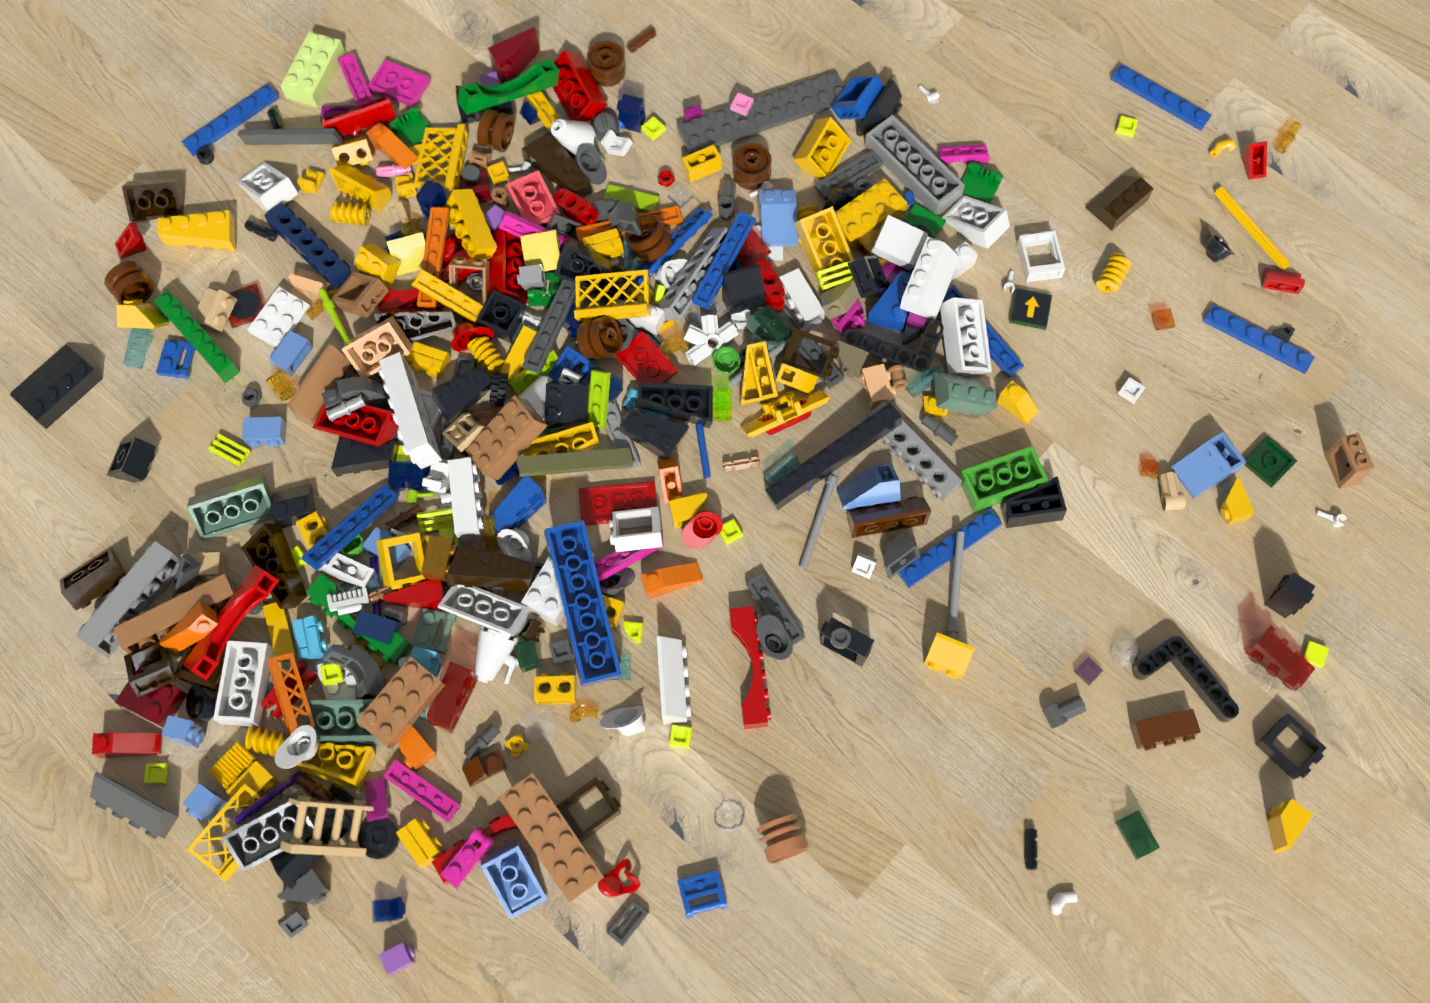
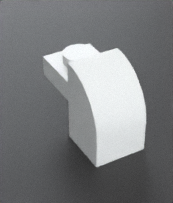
M442 459L431 465L430 475L423 478L422 486L428 487L427 490L444 494L448 492L450 481L447 459Z

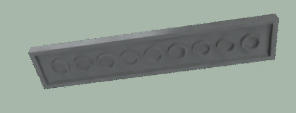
M833 71L753 98L754 103L747 116L730 110V107L703 115L700 118L697 117L688 122L677 124V130L690 155L713 144L715 147L829 109L845 86L837 71Z

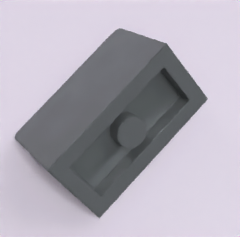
M189 553L181 556L174 580L176 586L172 598L179 593L192 590L195 586L201 565Z

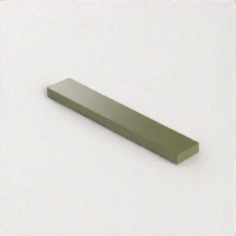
M629 447L517 457V465L520 477L628 468L633 466V460Z

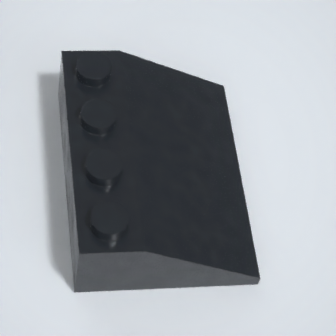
M64 345L9 395L47 429L103 378L68 345Z

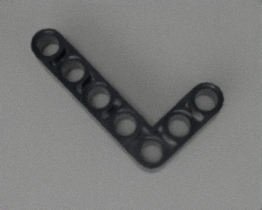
M931 320L926 326L917 352L855 329L845 331L843 339L845 343L869 352L868 354L903 365L916 372L924 373L930 368L943 335L944 327L941 321ZM933 324H938L941 327L940 331L936 334L930 331V327ZM851 333L857 335V340L853 343L847 341V337ZM867 340L874 341L872 349L865 348L864 344ZM932 342L934 344L931 351L924 350V343ZM883 347H891V354L887 356L883 355ZM908 353L909 360L901 362L899 360L900 354ZM919 359L926 360L927 365L925 368L920 369L916 366Z
M1173 636L1141 658L1132 668V674L1136 679L1145 680L1171 662L1219 721L1223 723L1229 722L1239 714V707L1185 640L1179 636ZM1170 643L1175 644L1178 647V651L1173 650ZM1155 654L1160 655L1163 662L1156 660ZM1183 660L1190 661L1191 667L1186 666ZM1139 666H1145L1147 673L1142 672ZM1197 675L1203 677L1204 683L1197 680ZM1210 691L1216 693L1217 699L1211 697ZM1224 707L1230 710V716L1224 713Z

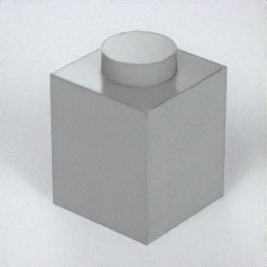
M541 264L519 267L517 280L524 290L546 287L545 270Z

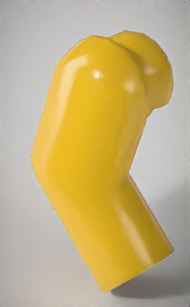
M1229 138L1218 141L1210 151V155L1217 157L1225 148L1228 151L1234 150L1236 148L1235 140Z

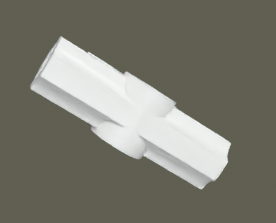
M706 315L700 317L702 330L691 324L689 325L683 340L695 345L685 352L688 361L693 366L739 335L736 327L730 321L718 329L717 315ZM708 340H713L716 344V347H710L708 345Z

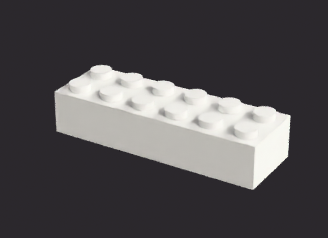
M400 352L379 360L381 366L379 373L382 379H385L383 386L386 393L390 396L388 402L395 412L392 416L395 423L399 425L397 432L400 439L404 442L402 445L404 453L409 455L412 463H416L420 469L441 461L442 458L414 370Z

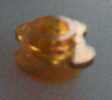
M1143 459L1141 462L1142 469L1139 471L1140 475L1143 477L1149 476L1152 479L1158 478L1157 472L1161 467L1160 463L1152 459Z

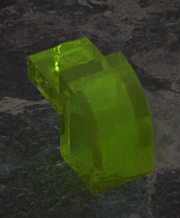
M713 388V421H732V388Z

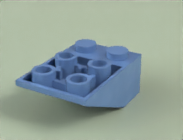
M1222 432L1171 467V470L1177 473L1178 479L1191 496L1195 498L1240 471L1246 461Z
M892 463L871 466L837 489L843 509L853 510L857 507H872L881 503L891 504L901 500L899 478Z

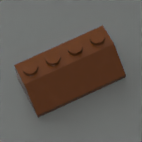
M917 496L909 497L904 501H895L891 504H876L875 506L865 508L857 507L856 509L849 510L847 514L851 537L857 538L927 525L931 509L924 497L918 498Z

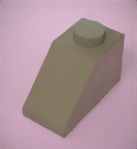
M854 279L821 293L822 308L830 320L847 313L860 297Z
M834 339L833 342L839 344L838 348H840L836 360L841 372H844L849 377L859 378L867 362L869 352Z

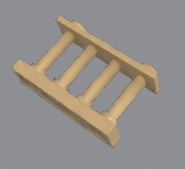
M298 795V799L289 798L288 803L298 805L293 838H290V842L281 841L280 850L294 854L365 857L366 848L360 847L357 842L362 811H373L374 807L366 805V801L363 800L344 803L311 800L310 796ZM307 806L317 807L312 839H309V843L303 842V839H301ZM326 808H336L331 839L328 840V844H324L320 839ZM344 809L354 810L350 837L349 841H346V845H342L339 837Z

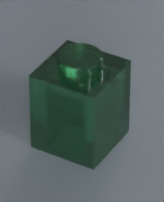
M522 640L518 642V645L514 646L522 673L541 667L533 640Z

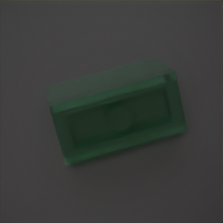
M769 305L755 313L754 318L777 343L791 336L793 330Z
M1139 810L1115 822L1136 860L1160 848Z

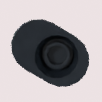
M835 188L828 194L822 211L833 207L834 212L858 197L853 189Z
M1208 226L1207 229L1211 236L1205 245L1207 256L1216 263L1219 260L1226 259L1231 254L1235 255L1223 236L1217 230Z
M194 684L188 691L186 698L187 713L194 723L210 721L214 717L216 699L205 693L199 684Z

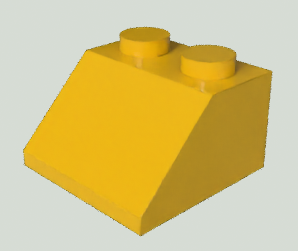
M375 243L360 246L355 259V264L360 274L378 278L388 289H391L401 265L400 261Z
M143 299L124 300L123 304L116 305L117 327L155 329L168 326V321L150 303L143 302Z
M937 632L924 664L928 665L927 667L933 671L938 672L940 670L945 672L952 679H962L975 647Z
M1293 799L1286 802L1282 801L1279 805L1275 804L1269 811L1271 816L1267 823L1274 851L1280 853L1291 848L1314 815Z

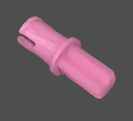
M394 163L391 166L376 167L377 177L394 176L395 178L396 176L412 173L411 165L405 170Z

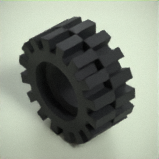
M493 372L489 405L504 407L509 374Z

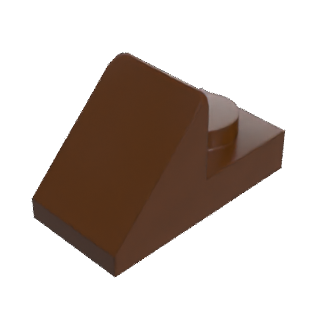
M496 750L482 758L474 757L462 770L469 786L472 787L506 770L507 766L500 751Z

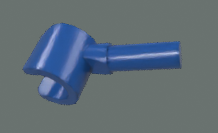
M906 191L903 198L907 205L911 204L914 206L917 203L913 200L915 195L911 191Z

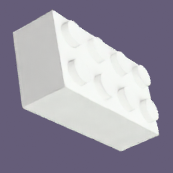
M471 457L448 460L455 534L459 542L466 544L484 542L483 535H487L482 519V517H485V513L480 499H483L482 489L479 487V482H481L480 471L477 469L476 463L473 464Z
M592 553L594 562H596V556L594 553ZM549 556L521 603L528 607L529 612L558 627L564 614Z
M227 642L213 717L215 721L224 725L261 726L263 714L261 704L266 697L270 674L268 658L273 657L274 651L270 645L256 642Z

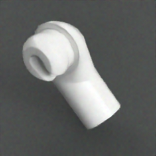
M1076 891L1056 893L1049 904L1051 913L1059 915L1065 903L1077 902Z

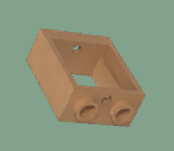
M464 257L453 258L449 264V285L458 290V268L482 270L483 296L465 295L484 306L489 298V262L483 259L466 260Z
M352 272L331 300L342 311L368 318L389 289L378 278ZM367 286L356 301H352L362 287Z
M1359 433L1340 437L1324 454L1339 489L1358 484L1374 468Z

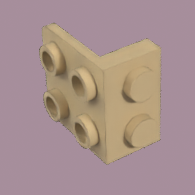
M208 288L193 318L199 324L222 332L237 299L223 290L215 291Z

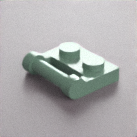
M423 608L411 645L446 654V644L457 616L451 613H442ZM441 620H444L445 624L439 644L435 645L434 642Z

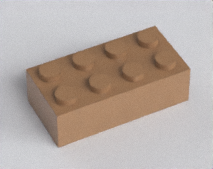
M514 395L465 451L484 476L499 480L517 460V457L522 455L548 425L528 400Z
M410 657L356 721L386 747L392 749L445 687V684Z

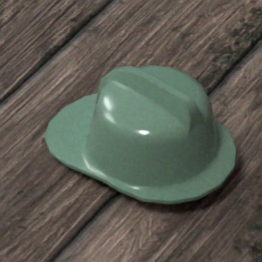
M756 314L750 315L747 318L746 324L753 333V343L766 341L768 352L783 343V335L766 318Z

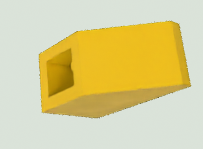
M782 363L776 382L812 394L818 377Z
M696 492L691 494V496L684 498L683 496H678L669 501L674 528L685 526L698 512L704 509L708 503L707 493Z

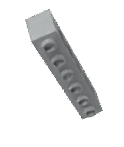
M726 227L712 228L657 305V308L664 310L666 321H680L691 306L696 291L729 232Z
M883 401L867 414L866 419L887 404ZM903 420L900 426L880 439L883 444L889 445L897 458H901L905 462V466L910 471H914L918 475L919 481L927 485L936 498L944 501L960 488L962 480ZM895 437H901L903 441H897ZM908 450H914L916 454H909ZM926 463L929 465V467L924 468L920 464ZM938 476L943 481L938 482L933 477Z

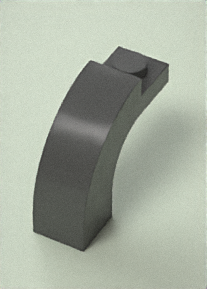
M350 377L336 381L338 387L321 393L327 410L340 405L344 400L348 401L360 394L369 406L384 410L391 408L385 389L378 382L369 378Z
M333 644L324 652L323 660L346 668L355 678L357 686L355 699H375L383 690L384 681L380 668L375 660L362 648L352 644L346 649L341 645Z

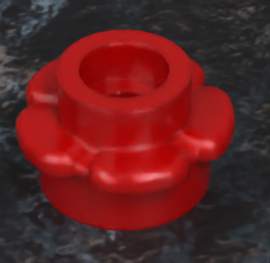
M663 170L658 175V183L661 186L670 187L675 181L674 175L669 170Z

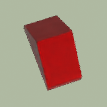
M1267 141L1249 143L1241 157L1249 180L1267 177Z

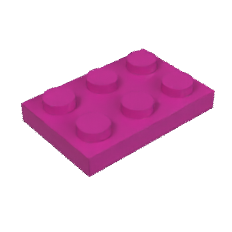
M384 60L370 81L368 88L370 91L388 96L390 99L402 104L415 107L431 81L427 76Z

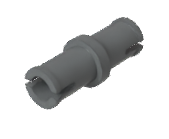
M929 414L921 422L922 425L934 432L933 435L939 436L950 446L958 438L957 435L945 427V424H940Z
M491 723L463 753L472 760L484 749H487L489 747L488 744L501 731Z

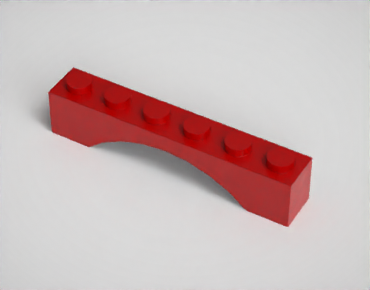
M465 249L452 256V259L464 257L466 260H471ZM449 264L441 273L440 279L448 285ZM458 268V285H461L471 273H480L482 270ZM389 289L377 307L378 309L416 308L419 289Z
M255 565L217 616L218 625L197 643L183 662V665L207 680L219 664L223 650L236 627L258 603L268 597L279 580Z
M753 606L731 608L729 613L732 634L745 647L751 661L753 674L749 693L741 705L744 729L768 727V721L771 720L770 708H766L765 701H769L768 689H764L763 681H766L765 669H761L760 662H764L762 650L758 648L760 640L755 625L759 620L758 612H754Z
M509 813L502 818L500 816L494 818L486 828H480L483 831L482 834L491 838L505 831L519 829ZM461 839L453 844L454 848L447 852L446 850L439 852L435 855L436 859L431 861L442 882L446 885L450 884V882L440 874L467 840ZM476 841L473 846L479 849L482 844Z

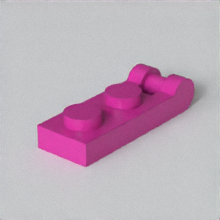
M983 144L938 147L939 160L942 163L969 161L987 163L990 160L988 148Z
M478 827L440 874L457 889L494 842V839L490 836L486 837L482 834L483 831ZM476 841L482 844L479 849L473 846Z

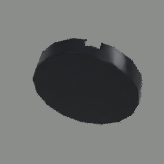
M387 818L368 821L359 831V846L366 848L365 855L369 858L385 859L392 855L399 845L400 838L396 834L398 828Z

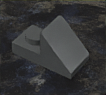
M553 212L546 228L549 230L556 229L558 234L565 237L571 236L578 241L575 228L585 226V224L568 213L561 215Z

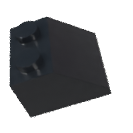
M758 265L723 273L722 301L730 315L764 306L765 290Z
M493 290L476 319L478 327L492 329L494 336L512 344L521 328L526 305Z
M556 380L546 383L544 421L559 423L588 422L590 384Z
M137 437L120 441L107 476L134 483L143 481L148 475L149 470L147 468L155 458L154 451L156 446Z
M311 484L272 494L271 509L275 523L281 524L282 528L296 525L295 522L316 511Z

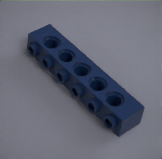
M280 203L264 214L268 225L334 289L344 283L350 276L349 264L344 259L341 260L334 249L330 250L327 243L322 238L319 239L312 228L308 229L305 222L300 217L297 218L290 207L286 208Z

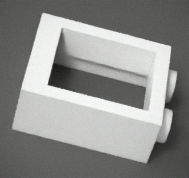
M1042 231L1035 234L1025 233L1019 236L1017 248L1026 283L1062 278L1065 266L1056 231ZM1049 244L1053 264L1030 267L1026 247Z
M659 507L612 512L613 520H609L610 531H613V533H610L611 545H615L616 552L663 547ZM652 525V532L620 535L621 528Z

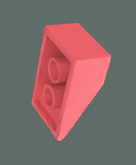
M539 170L506 184L508 194L520 217L541 226L549 222L553 212L560 214Z

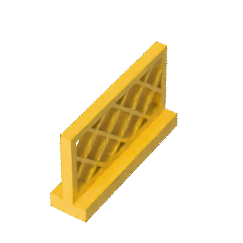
M458 124L457 128H425L414 180L415 188H449L451 192L458 190L469 137L465 124ZM429 134L438 135L433 140L429 139ZM449 134H455L449 141L445 138ZM443 140L445 144L438 148L435 144ZM433 147L435 150L428 155L426 150ZM450 147L452 150L445 155L442 151ZM440 154L442 158L435 162L432 158ZM430 161L432 165L425 169L423 164ZM447 161L449 165L442 169L439 165ZM437 168L439 172L432 176L429 172ZM427 175L429 177L427 181L420 182L423 176ZM442 175L446 177L445 182L436 181Z
M648 270L575 276L576 310H574V318L577 321L583 322L603 316H610L614 319L651 316ZM644 275V281L639 287L632 282L637 276ZM619 277H624L628 281L620 289L615 282ZM601 279H607L610 283L601 290L597 284ZM581 281L592 283L585 292L581 289ZM631 283L637 289L629 297L624 290ZM614 285L619 291L613 298H610L606 292ZM596 287L601 293L593 300L588 294ZM639 292L644 294L643 303H636L633 300ZM623 293L628 299L624 304L618 305L615 300ZM603 295L610 299L605 306L597 304ZM585 297H588L592 303L587 308H581V302Z
M245 783L186 849L218 874L225 882L239 866L232 854L227 859V853H230V851L226 850L225 843L224 851L211 852L210 841L222 839V836L210 837V828L213 825L223 824L224 833L225 824L235 823L234 820L225 821L224 812L227 809L237 808L238 815L240 813L239 807L252 805L254 797L257 800L261 798L259 794ZM246 790L251 794L252 803L239 804V795ZM236 800L237 805H231ZM222 816V821L217 822V820ZM208 832V838H203V836ZM208 841L209 853L199 854L193 848L198 842ZM224 854L225 862L219 869L212 864L211 855ZM203 856H209V861Z

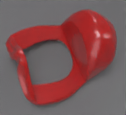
M628 858L620 861L614 870L604 874V878L598 881V889L604 896L612 898L622 894L633 893L640 888L639 879L631 873L632 864ZM623 868H625V876L633 881L628 887H624L619 879V873Z

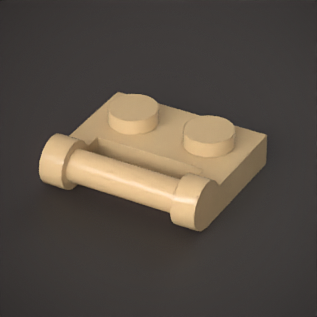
M464 412L442 434L462 452L485 427L482 424H478L470 413ZM465 424L472 428L469 432L463 428Z

